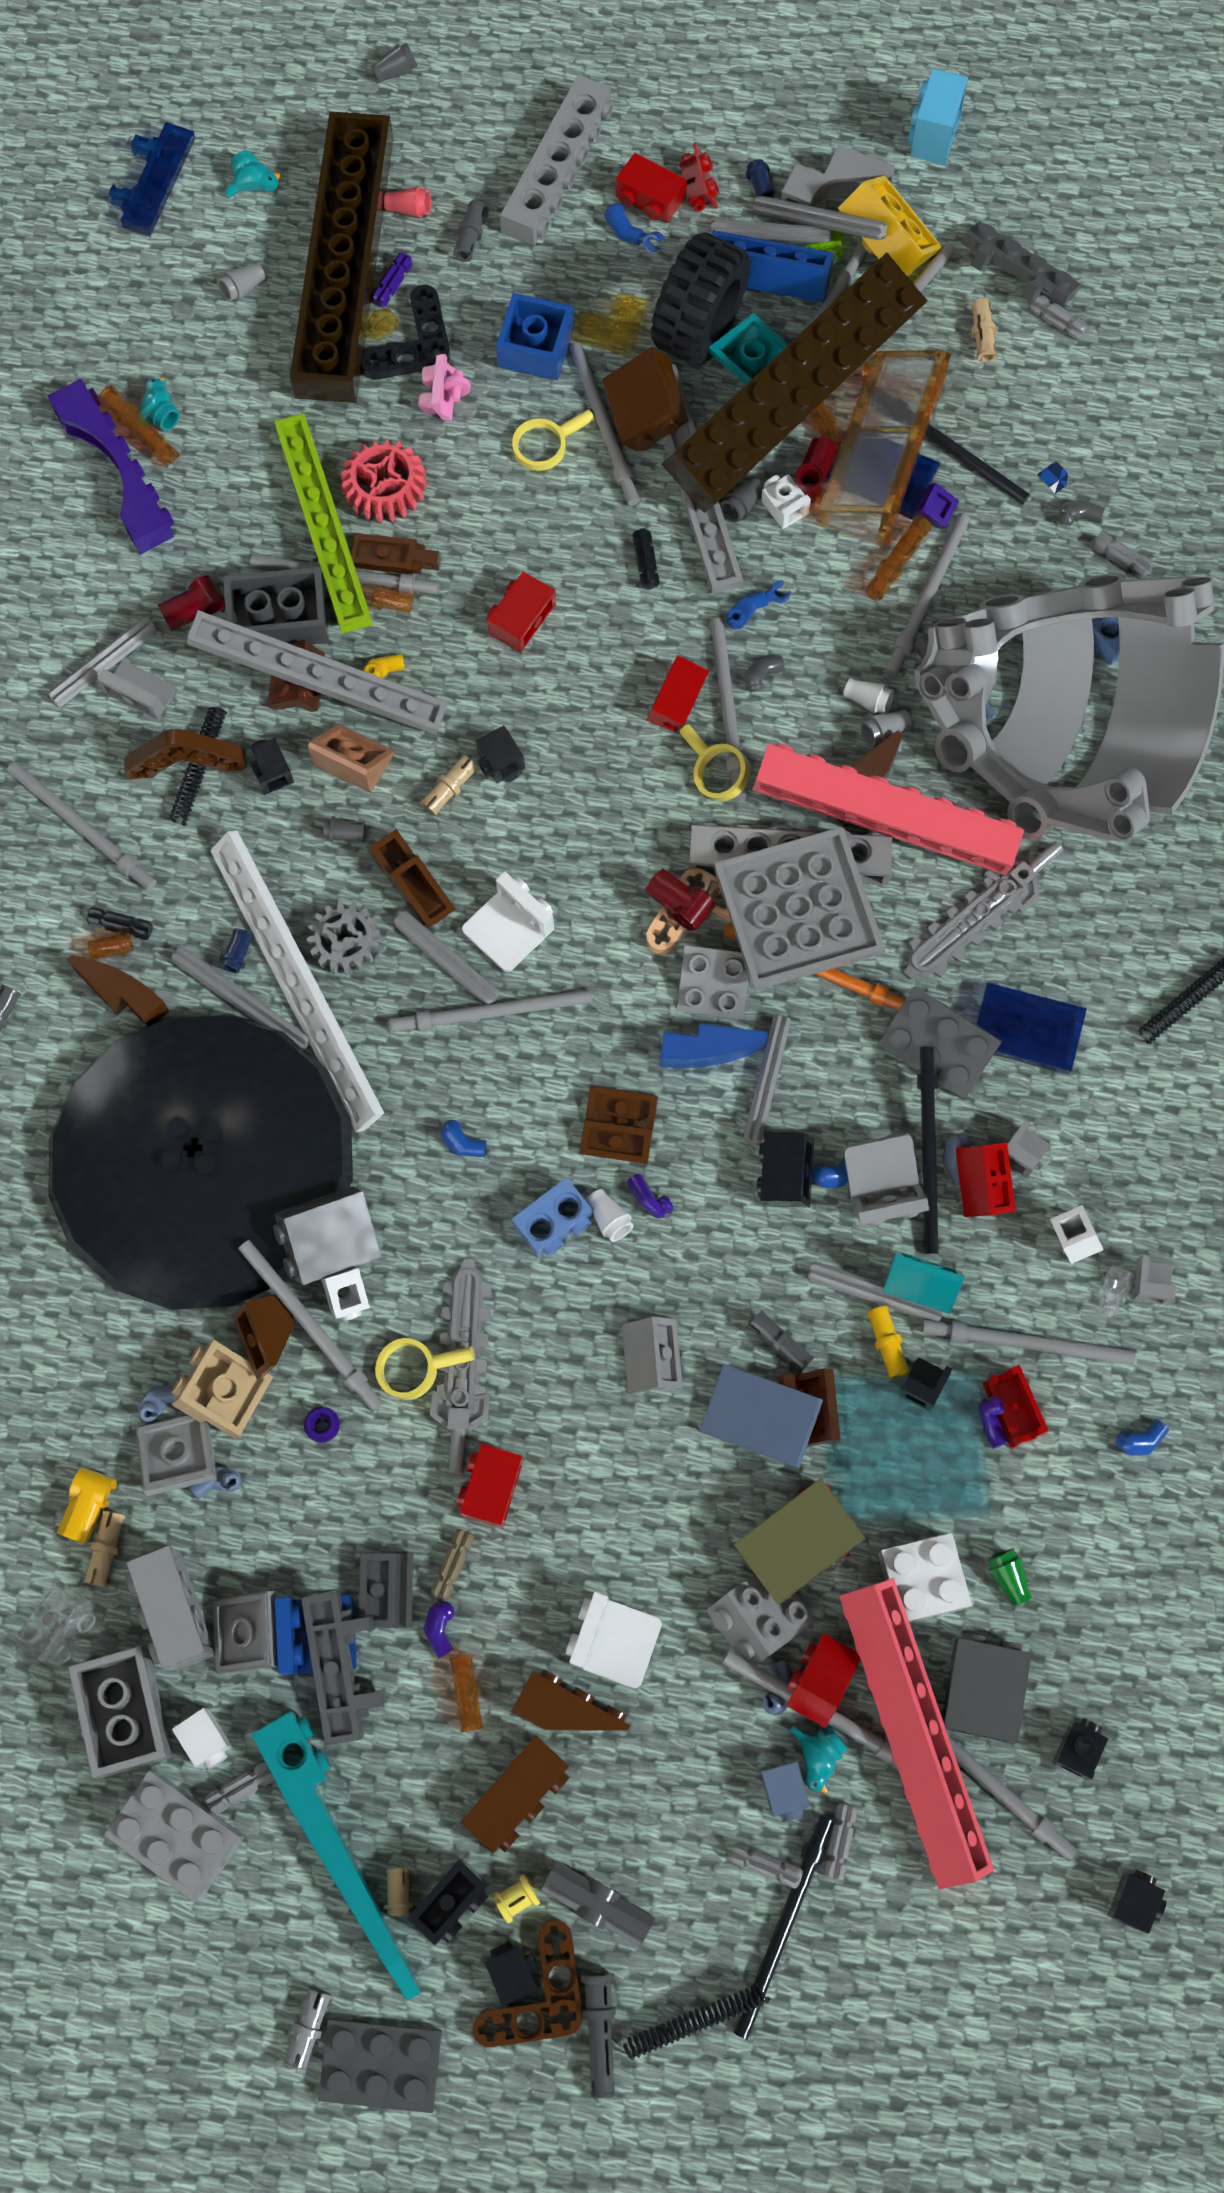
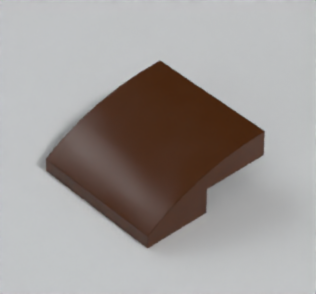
M590 1086L579 1154L648 1164L658 1096Z

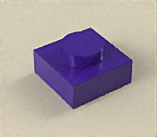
M933 483L928 486L916 513L933 526L943 529L946 528L959 500L937 483Z

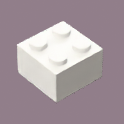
M952 1533L884 1549L878 1553L884 1580L894 1578L909 1623L967 1609L972 1606Z

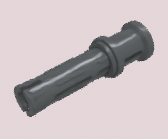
M609 1972L581 1975V1982L585 1983L586 2007L582 2009V2016H584V2020L588 2021L591 2098H610L615 2096L611 2019H614L616 2007L612 2006L611 1982L614 1980V1973Z

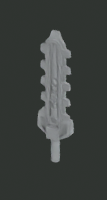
M1054 841L1028 864L1025 861H1014V865L1007 875L988 870L984 874L986 878L983 880L986 888L978 894L971 890L964 897L967 901L966 905L961 909L954 906L946 911L949 918L942 925L934 922L928 927L930 935L922 941L916 937L909 943L912 951L909 954L908 966L904 970V974L909 979L917 976L926 977L932 974L942 977L948 971L945 964L953 958L959 962L966 956L964 948L969 943L978 946L985 940L983 931L988 927L997 930L1003 924L1001 916L1008 911L1015 914L1019 911L1022 914L1031 907L1040 897L1037 873L1063 852L1062 846L1057 841Z
M465 1258L460 1269L453 1274L452 1280L444 1282L443 1293L450 1295V1306L442 1308L441 1318L449 1322L448 1332L440 1334V1345L446 1346L447 1352L472 1346L475 1360L438 1369L445 1372V1384L437 1385V1392L432 1391L430 1409L431 1418L451 1432L449 1474L453 1475L463 1474L465 1435L489 1420L490 1393L485 1394L486 1387L478 1384L479 1374L487 1373V1361L480 1359L481 1348L488 1347L489 1335L482 1333V1323L490 1321V1309L483 1307L484 1297L491 1295L492 1284L484 1281L483 1275L476 1269L474 1259Z

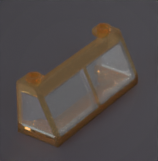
M941 350L875 351L871 363L865 362L860 381H864L828 484L824 495L818 493L815 500L813 512L817 513L816 525L882 545H890L894 533L893 527L899 516L904 495L935 407H937L938 401L941 399L945 387L951 353Z

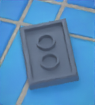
M723 1364L699 1431L799 1468L823 1400Z

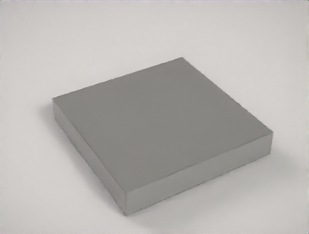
M184 1415L135 1427L143 1490L146 1496L217 1480L210 1428L207 1421L200 1423L189 1415Z
M264 1591L213 1600L216 1674H230L278 1667L275 1614L276 1591Z

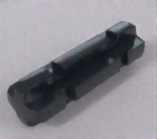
M640 528L632 534L634 546H637L635 547L638 572H642L639 575L642 588L651 590L660 584L658 573H655L657 565L654 547L650 546L652 545L651 532L646 530V528Z
M91 907L86 918L90 926L97 928L103 926L105 930L127 936L133 934L135 938L143 940L150 938L153 925L148 920L139 918L136 921L132 916L113 911L106 913L104 909L98 907Z

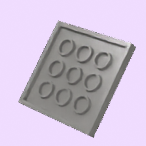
M844 827L714 863L715 874L754 991L885 953V947Z

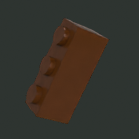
M535 1736L460 1823L493 1854L499 1848L505 1853L520 1836L515 1830L522 1821L526 1819L531 1823L544 1809L545 1806L540 1802L550 1790L556 1795L570 1779L565 1773L570 1766L538 1736Z

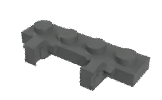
M979 221L964 234L961 243L976 252L974 260L970 265L981 271L983 265L987 266L992 262L1026 283L1022 298L1030 303H1033L1038 296L1040 297L1043 294L1063 307L1080 289L1081 283L1074 280L1070 274L1053 267L1043 257L1034 255L1024 249L1020 243L1008 239L989 224Z
M340 1590L303 1596L301 1600L325 1746L361 1740L364 1738L361 1718L369 1716L368 1708L384 1706V1703H387L385 1687L374 1692L370 1689L362 1691L361 1683H355L349 1644L354 1643L353 1635L361 1631L367 1630L371 1632L375 1630L373 1614L353 1617L352 1609L343 1610Z

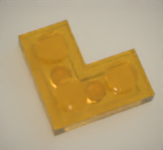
M618 292L610 318L579 311L571 335V342L631 357L647 309L648 299Z

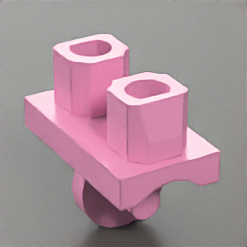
M446 354L436 355V363L434 365L426 366L422 369L423 383L427 388H432V392L419 394L418 405L424 414H438L442 420H452L454 402H459L460 396L470 393L471 383L463 377V371L456 370V368L447 363Z

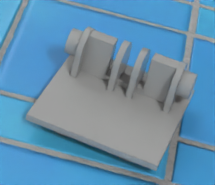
M685 945L676 1011L743 1020L749 974L742 953Z

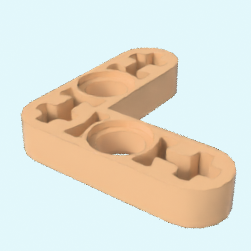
M699 868L689 869L682 875L680 881L689 887L690 883L688 880L695 881L697 878H700L701 886L703 887L701 890L706 892L714 902L715 898L722 894L717 877ZM716 905L712 913L732 923L727 908H720ZM662 906L646 933L647 945L654 953H669L676 946L686 929L670 915L668 909ZM667 922L671 925L667 933V940L669 942L662 941L658 945L655 943L656 937L654 934H662Z

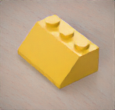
M885 175L864 181L838 207L841 213L885 222L887 230L884 239L875 240L862 237V244L869 253L875 254L878 259L887 252L907 276L943 248Z

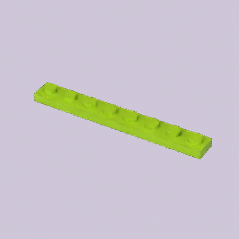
M305 414L274 421L275 428L341 634L372 626V618Z

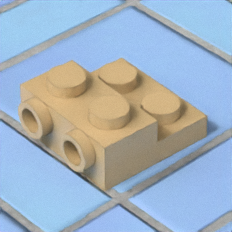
M212 1340L205 1348L199 1345L192 1354L188 1364L192 1365L193 1368L188 1377L181 1375L175 1383L171 1394L176 1397L171 1405L198 1422L203 1423L207 1421L237 1439L243 1432L273 1376L267 1373L263 1378L256 1379L248 1360L216 1340Z

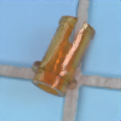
M382 585V588H375L372 605L378 607L380 611L386 608L411 614L414 593L387 589L386 585Z
M117 931L116 935L88 940V951L93 960L116 955L127 957V953L133 952V943L129 933Z

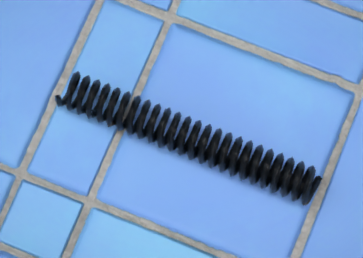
M220 707L208 708L207 717L204 718L205 721L199 733L211 738H218L219 735L217 733H220L219 729L222 728L221 724L224 723V715L227 712ZM192 762L188 763L187 772L184 773L185 777H183L181 782L182 786L179 787L180 791H178L176 796L177 800L174 801L175 805L172 806V814L169 815L174 823L177 821L172 816L184 818L181 824L183 826L187 825L185 821L189 820V812L192 811L190 807L194 806V798L197 797L195 793H199V784L202 783L201 779H204L203 775L205 774L204 770H207L206 766Z
M1224 958L1218 961L1214 967H1211L1210 971H1206V974L1199 977L1194 984L1187 987L1178 997H1175V1000L1167 1004V1007H1164L1163 1010L1155 1014V1017L1148 1020L1143 1027L1139 1028L1140 1035L1143 1036L1142 1030L1151 1035L1149 1036L1150 1040H1146L1147 1044H1152V1041H1156V1037L1159 1038L1160 1034H1164V1031L1168 1030V1027L1171 1028L1172 1024L1183 1018V1014H1187V1011L1195 1008V1004L1199 1005V1001H1203V998H1207V994L1210 995L1211 991H1215V988L1223 984L1224 973L1221 969L1224 970Z
M759 1983L756 1984L759 1996L754 1986L751 1985L753 1998L749 1989L745 1988L748 2002L742 1990L739 1991L742 2003L738 1994L734 1992L737 2007L732 1996L728 1995L731 2008L726 1998L723 1997L722 1999L726 2012L721 2001L718 1999L717 2004L720 2014L715 2002L711 2003L715 2017L710 2006L706 2004L709 2019L704 2007L701 2006L700 2010L703 2020L698 2009L695 2008L694 2010L698 2024L693 2012L689 2011L693 2027L689 2022L687 2014L684 2013L683 2017L687 2029L682 2017L678 2015L681 2031L676 2019H672L676 2034L670 2021L667 2020L666 2023L670 2036L665 2024L661 2023L665 2039L659 2026L656 2025L655 2029L659 2041L654 2029L650 2027L654 2044L650 2039L648 2030L645 2029L644 2034L648 2046L643 2034L639 2032L638 2035L643 2050L635 2034L633 2039L637 2046V2051L629 2036L627 2041L632 2050V2055L627 2044H623V2047L630 2059L634 2060L635 2056L640 2058L641 2054L645 2056L646 2052L651 2053L652 2049L657 2051V2048H662L663 2044L668 2046L669 2042L673 2044L674 2040L679 2041L680 2037L685 2039L686 2035L690 2037L691 2033L702 2032V2028L707 2030L708 2026L718 2025L719 2021L724 2023L725 2019L735 2018L736 2014L741 2016L742 2012L747 2013V2009L752 2011L753 2007L758 2009V2006H763L764 2002L769 2004L770 1997H765Z

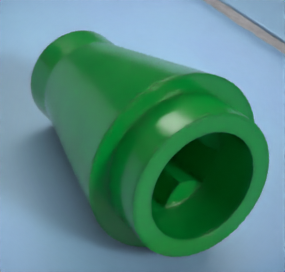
M1014 1548L999 1552L987 1559L990 1565L988 1571L1009 1598L1012 1606L1022 1604L1032 1598L1027 1584L1022 1557L1016 1554Z

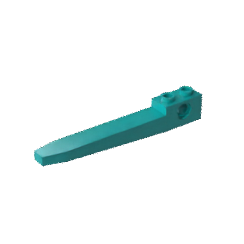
M289 1712L256 1731L252 1736L285 1801L386 1969L408 2001L420 1994L422 1989L317 1788L318 1785L330 1779L326 1771L331 1768V1765L321 1748L315 1751L309 1739L314 1733L306 1717L302 1715L298 1718L295 1712ZM292 1744H298L303 1749V1759L295 1766L290 1765L285 1757L286 1750Z

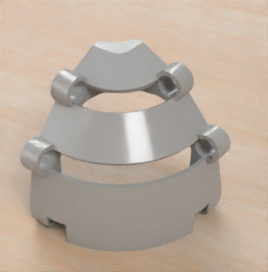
M1120 574L1099 575L1081 581L1079 586L1026 597L1019 594L992 597L982 601L977 610L939 621L928 627L929 641L926 655L922 663L914 670L916 686L942 730L935 740V752L938 760L945 768L952 772L960 773L972 767L1010 802L1008 820L1017 824L1016 827L1025 829L1022 837L1028 840L1038 839L1056 826L1107 841L1128 840L1148 825L1150 812L1173 814L1187 795L1203 763L1212 737L1221 697L1224 672V643L1195 642L1194 623L1215 610L1212 579L1209 577L1184 576L1126 580L1125 576ZM1118 617L1120 654L1117 688L1112 713L1102 744L1089 770L1076 788L1048 786L1046 784L1057 773L1070 753L1087 708L1094 658L1092 618ZM1022 633L1023 670L1017 699L1004 727L991 741L986 727L985 705L991 695L995 682L998 650L1015 635ZM957 737L965 744L968 754L960 748ZM1029 804L1038 810L1041 821L1033 815Z

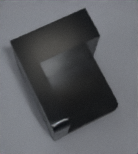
M917 1358L898 1395L930 1412L953 1369L946 1365L943 1370L922 1358Z

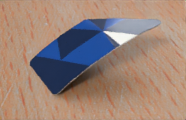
M1057 461L1037 474L1055 494L1067 486L1068 472Z

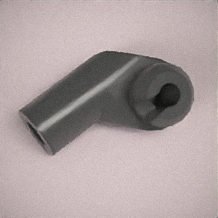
M1084 500L1066 503L1059 508L1060 514L1057 517V521L1063 525L1071 526L1074 523L1075 517H1082L1100 523L1105 508Z
M782 655L753 662L743 676V681L746 682V690L749 692L760 691L763 689L762 679L766 675L785 671Z

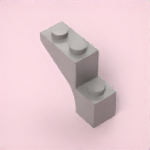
M838 145L825 173L796 163L781 192V200L816 207L828 198L851 195L864 181L885 175L892 183L895 166L882 159H875L859 153L857 150Z

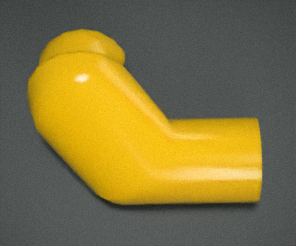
M403 654L373 658L364 666L363 671L384 678L390 672L405 670Z

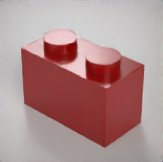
M635 152L615 178V196L627 207L634 206L644 211L645 215L654 221L659 219L668 223L686 198L687 179Z
M523 571L517 580L513 579L510 581L505 589L504 598L499 605L494 604L489 610L486 617L489 634L521 653L556 605L555 589Z
M485 1444L480 1445L479 1452L473 1451L467 1467V1472L472 1473L468 1487L462 1485L457 1498L456 1506L461 1508L460 1515L467 1519L503 1529L523 1465V1456Z
M823 1633L817 1645L809 1643L800 1660V1663L806 1666L803 1671L796 1669L787 1686V1689L792 1691V1694L786 1706L826 1728L860 1662V1656L855 1650Z

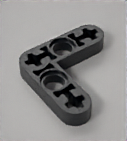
M419 285L410 294L411 307L419 340L367 350L361 357L362 372L367 378L379 380L421 372L423 367L436 363V357L432 353L434 348H438L440 354H446L447 363L449 362L450 348L438 293L432 286ZM422 296H427L430 311L424 312L421 301ZM428 322H434L439 325L438 329L434 332H425L422 327ZM422 350L424 360L420 361L418 351ZM403 354H409L414 357V360L407 365L400 364L397 361ZM389 356H391L393 365L390 367L387 359ZM377 360L379 368L373 369L371 361Z

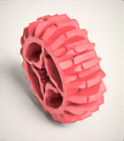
M374 439L372 447L369 448L362 443L361 453L352 451L351 460H345V470L341 471V489L345 495L346 503L349 507L353 506L354 512L357 515L364 512V517L367 521L374 514L380 524L386 515L389 516L390 521L393 523L396 513L406 518V507L415 511L417 507L416 501L422 502L424 497L423 491H426V471L422 466L421 459L418 455L414 456L411 447L403 449V444L400 441L391 446V442L388 439L385 440L384 445H379ZM397 466L408 474V480L402 479L401 475L397 474ZM360 480L366 482L367 486H370V494L360 488Z

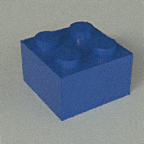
M513 293L496 343L498 367L558 381L574 331L573 306Z

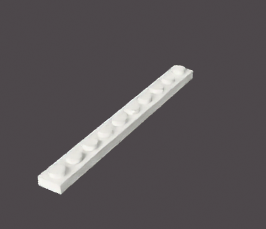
M228 831L210 851L304 1034L308 1036L309 1043L318 1061L328 1070L351 1119L354 1131L361 1132L384 1114V1111L238 831Z

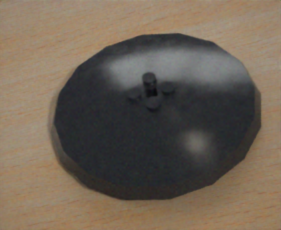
M231 1013L169 1016L114 1041L71 1085L49 1137L48 1197L71 1251L115 1291L170 1310L234 1306L271 1289L238 1249L247 1240L252 1242L284 1282L288 1281L290 1278L283 1265V1258L287 1257L284 1245H279L273 1230V1225L277 1224L274 1213L348 1188L353 1180L351 1119L328 1070L284 1031ZM197 1149H202L201 1152H200V1151L195 1152L194 1157H191V1154H192L195 1150H197Z

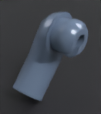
M960 1133L957 1136L953 1134L946 1140L942 1156L943 1165L954 1186L960 1185L955 1148L971 1146L970 1138L964 1133Z
M174 1385L155 1386L150 1389L138 1406V1414L143 1421L151 1422L155 1420L169 1403H173L176 1397L171 1394Z

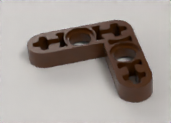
M170 729L160 733L125 756L124 774L129 779L152 778L179 760L221 771L243 770L247 765L246 749L240 745L187 730Z
M552 1919L547 1921L538 1933L546 2001L481 2012L473 2023V2035L480 2045L484 2047H497L557 2038L574 2034L579 2029L582 2023V2005L571 1929L566 1922ZM557 1926L559 1932H565L566 1939L560 1942L561 1954L569 1951L570 1960L556 1959L547 1963L546 1954L554 1955L552 1943L545 1942L544 1935L550 1933V1927ZM563 1965L570 1970L571 1982L567 1987L556 1988L550 1982V1971L555 1966ZM561 2006H568L569 2012L576 2013L577 2017L571 2020L570 2028H563L562 2022L550 2023L552 2032H544L545 2018L541 2008H550L548 2016L560 2014ZM531 2011L538 2017L539 2026L534 2033L524 2034L518 2029L517 2018L522 2012ZM503 2014H512L510 2026L514 2037L506 2038L507 2029L495 2032V2039L488 2040L486 2033H480L479 2027L485 2024V2018L492 2017L493 2023L499 2024L506 2022Z

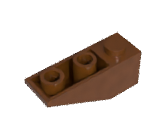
M545 1669L542 1670L540 1675L532 1671L511 1711L545 1731H628L630 1725L624 1722L627 1717L626 1714L610 1705L607 1706L605 1711L592 1704L595 1697L575 1687L573 1693L562 1688L560 1684L563 1679Z

